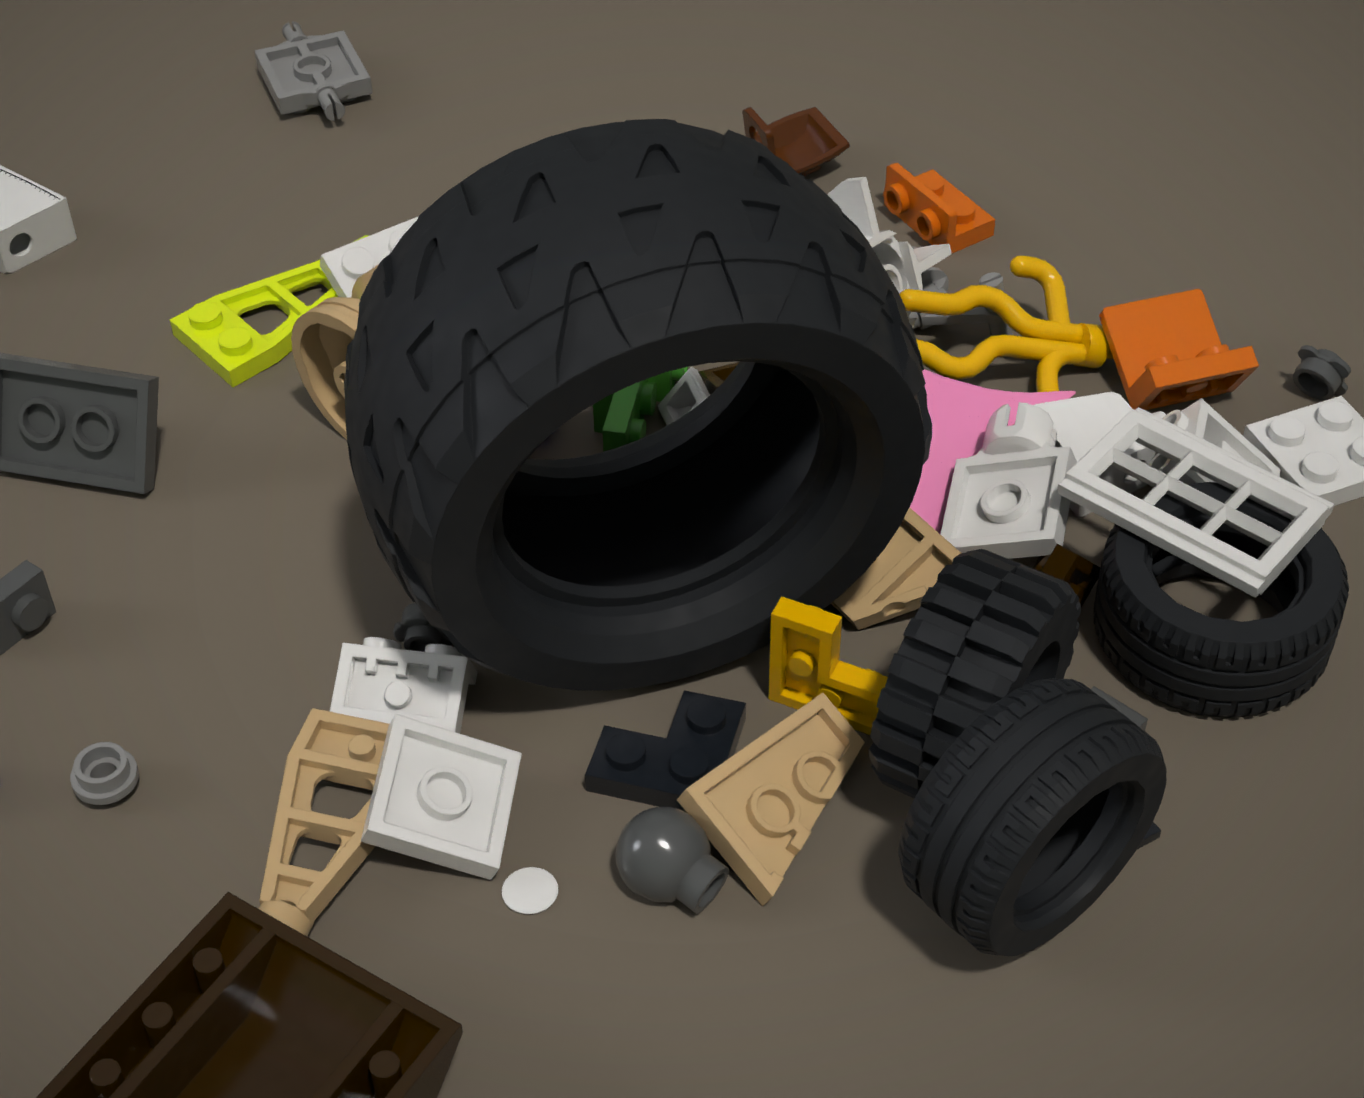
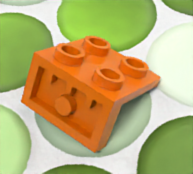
M1200 289L1108 306L1099 314L1129 405L1134 410L1138 407L1149 410L1233 392L1259 367L1252 346L1230 350L1228 345L1221 344L1204 294Z

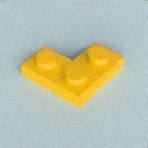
M781 596L771 613L768 699L798 710L823 692L854 730L870 735L872 723L878 713L876 706L880 692L885 687L888 677L877 671L863 669L839 660L842 616Z

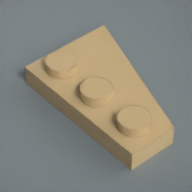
M822 692L686 788L677 801L706 832L708 840L763 907L776 893L784 879L785 872L794 857L801 851L811 834L810 830L825 805L832 799L865 742Z

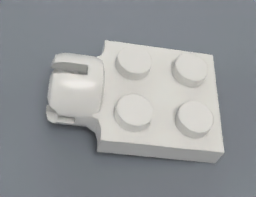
M1019 402L1015 425L1007 426L1011 407L1008 404L1001 406L992 414L988 421L982 449L974 456L956 459L940 535L961 553L985 549L1012 559L1051 555L1056 544L1063 546L1070 500L1059 495L1057 489L1058 484L1065 478L1066 472L1077 461L1070 446L1055 447L1057 431L1052 429L1053 421L1049 413L1040 407Z

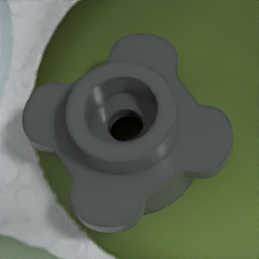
M1309 345L1302 346L1298 351L1301 363L1296 367L1293 374L1296 386L1308 396L1319 400L1331 399L1333 395H1344L1348 390V386L1344 381L1351 373L1350 366L1330 350H1317Z

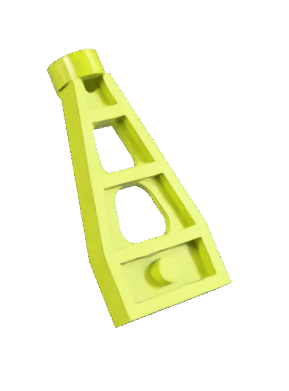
M364 235L363 237H361V238H359V239H357V240H360V239H362V238H365V237H367L368 235ZM320 260L215 295L170 319V324L174 337L231 387H235L278 363L292 351V329L297 318L327 298L338 297L322 271ZM318 284H322L328 289L323 296L309 306L292 294ZM270 304H275L289 316L275 330L264 335H260L240 318L247 311Z

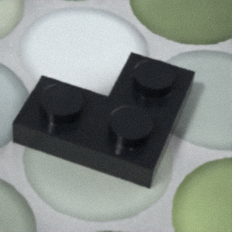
M684 690L667 738L604 725L585 773L586 791L658 807H673L686 812L677 801L684 790L734 755L746 720V703Z

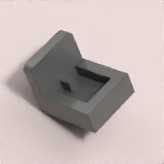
M28 560L23 561L0 579V656L56 613L43 570Z

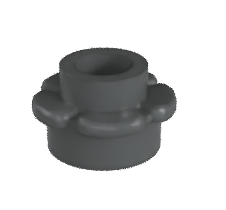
M416 603L406 606L402 612L401 622H397L394 625V637L399 642H404L405 650L425 652V646L428 644L452 646L451 641L443 631L429 623Z

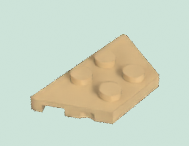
M909 507L900 527L886 548L866 572L842 595L835 599L831 605L858 630L919 609L920 601L928 588L935 585L938 574L946 565H951L953 558L961 552Z

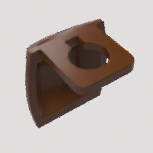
M751 107L742 111L745 136L766 146L775 156L787 162L799 175L806 176L821 169L822 164L836 158L850 147V143L816 107L793 113L769 125Z

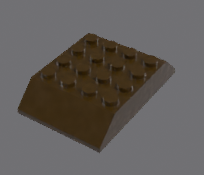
M227 892L36 1098H437L463 1030L462 1024L239 897Z

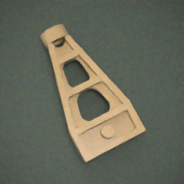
M312 708L287 755L258 909L305 936H308L315 919L376 847L360 842L370 800L351 819L313 812L311 808L315 787L321 780L373 790L390 725L388 723ZM300 837L340 845L323 871L290 865Z

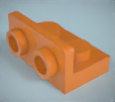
M897 162L887 166L886 183L883 191L884 206L917 232L923 240L931 245L950 244L951 252L955 253L994 236L996 219L932 169L913 176Z

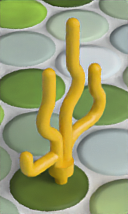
M1016 256L1010 262V270L1015 276L1034 279L1042 286L1048 320L1031 316L1008 294L987 285H970L955 293L905 289L899 294L906 311L951 316L961 315L976 307L988 308L999 315L1011 329L1021 335L990 336L977 344L970 354L965 357L951 356L932 343L916 339L923 365L947 378L955 380L973 378L983 372L997 357L1038 360L1040 362L1036 367L1037 392L1059 391L1058 372L1061 367L1073 364L1079 367L1099 368L1106 359L1114 360L1102 325L1070 323L1066 290L1062 276L1050 263L1036 257Z

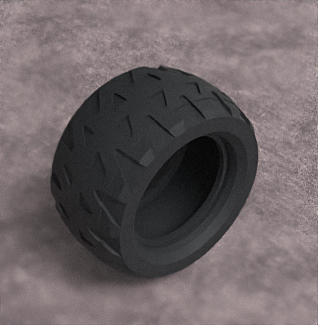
M670 119L626 120L625 122L578 128L550 136L504 155L480 168L448 190L419 215L416 222L401 237L392 252L382 259L373 272L360 298L357 329L353 340L347 346L344 393L349 460L367 519L385 561L413 603L416 602L429 623L443 631L460 654L490 670L525 682L551 688L609 691L645 687L700 674L733 662L770 644L771 613L781 596L806 605L816 606L821 609L826 608L866 572L900 527L914 499L921 478L923 464L929 458L932 421L927 408V393L924 386L926 382L922 372L924 370L922 358L904 303L868 240L857 225L812 180H807L802 174L799 175L787 162L775 156L766 146L758 141L731 130H727L723 135L709 129L677 123L676 120ZM739 362L728 378L702 403L681 418L648 436L618 448L588 456L557 460L529 458L551 434L568 420L605 397L630 385L684 367L707 363Z

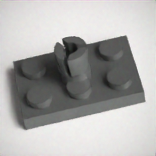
M0 353V471L141 494L153 490L155 483L159 377Z

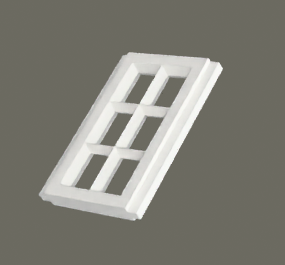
M1139 407L1136 410L1132 409L1067 471L1065 478L1058 484L1057 489L1059 495L1255 598L1259 594L1262 595L1320 530L1334 507V503ZM1134 442H1137L1177 462V464L1165 474L1124 452ZM1111 465L1154 488L1143 499H1140L1099 478V476ZM1191 469L1235 492L1225 503H1222L1179 481V479ZM1167 494L1210 516V518L1198 529L1154 505ZM1246 498H1249L1292 520V522L1281 533L1236 509ZM1224 523L1269 547L1256 559L1213 537L1212 534Z

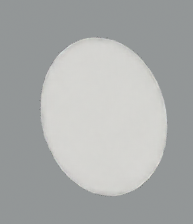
M537 867L522 868L513 872L505 880L502 887V897L505 904L513 911L521 914H536L546 910L555 902L558 895V884L554 876L548 871Z

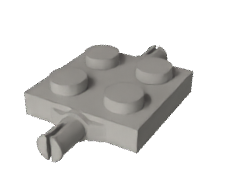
M292 21L293 30L289 22L282 28V34L287 41L276 46L254 50L257 68L281 115L304 113L313 107L322 106L325 116L333 121L335 120L334 113L337 119L344 115L345 108L342 103L353 101L360 96L373 94L371 78L344 30L325 35L306 36L301 26L297 22Z

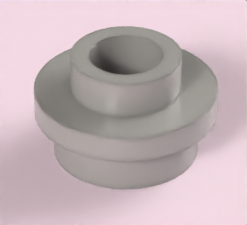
M98 742L84 748L75 758L70 774V782L75 795L80 800L92 805H106L121 800L134 789L139 778V770L134 757L120 745L112 742Z

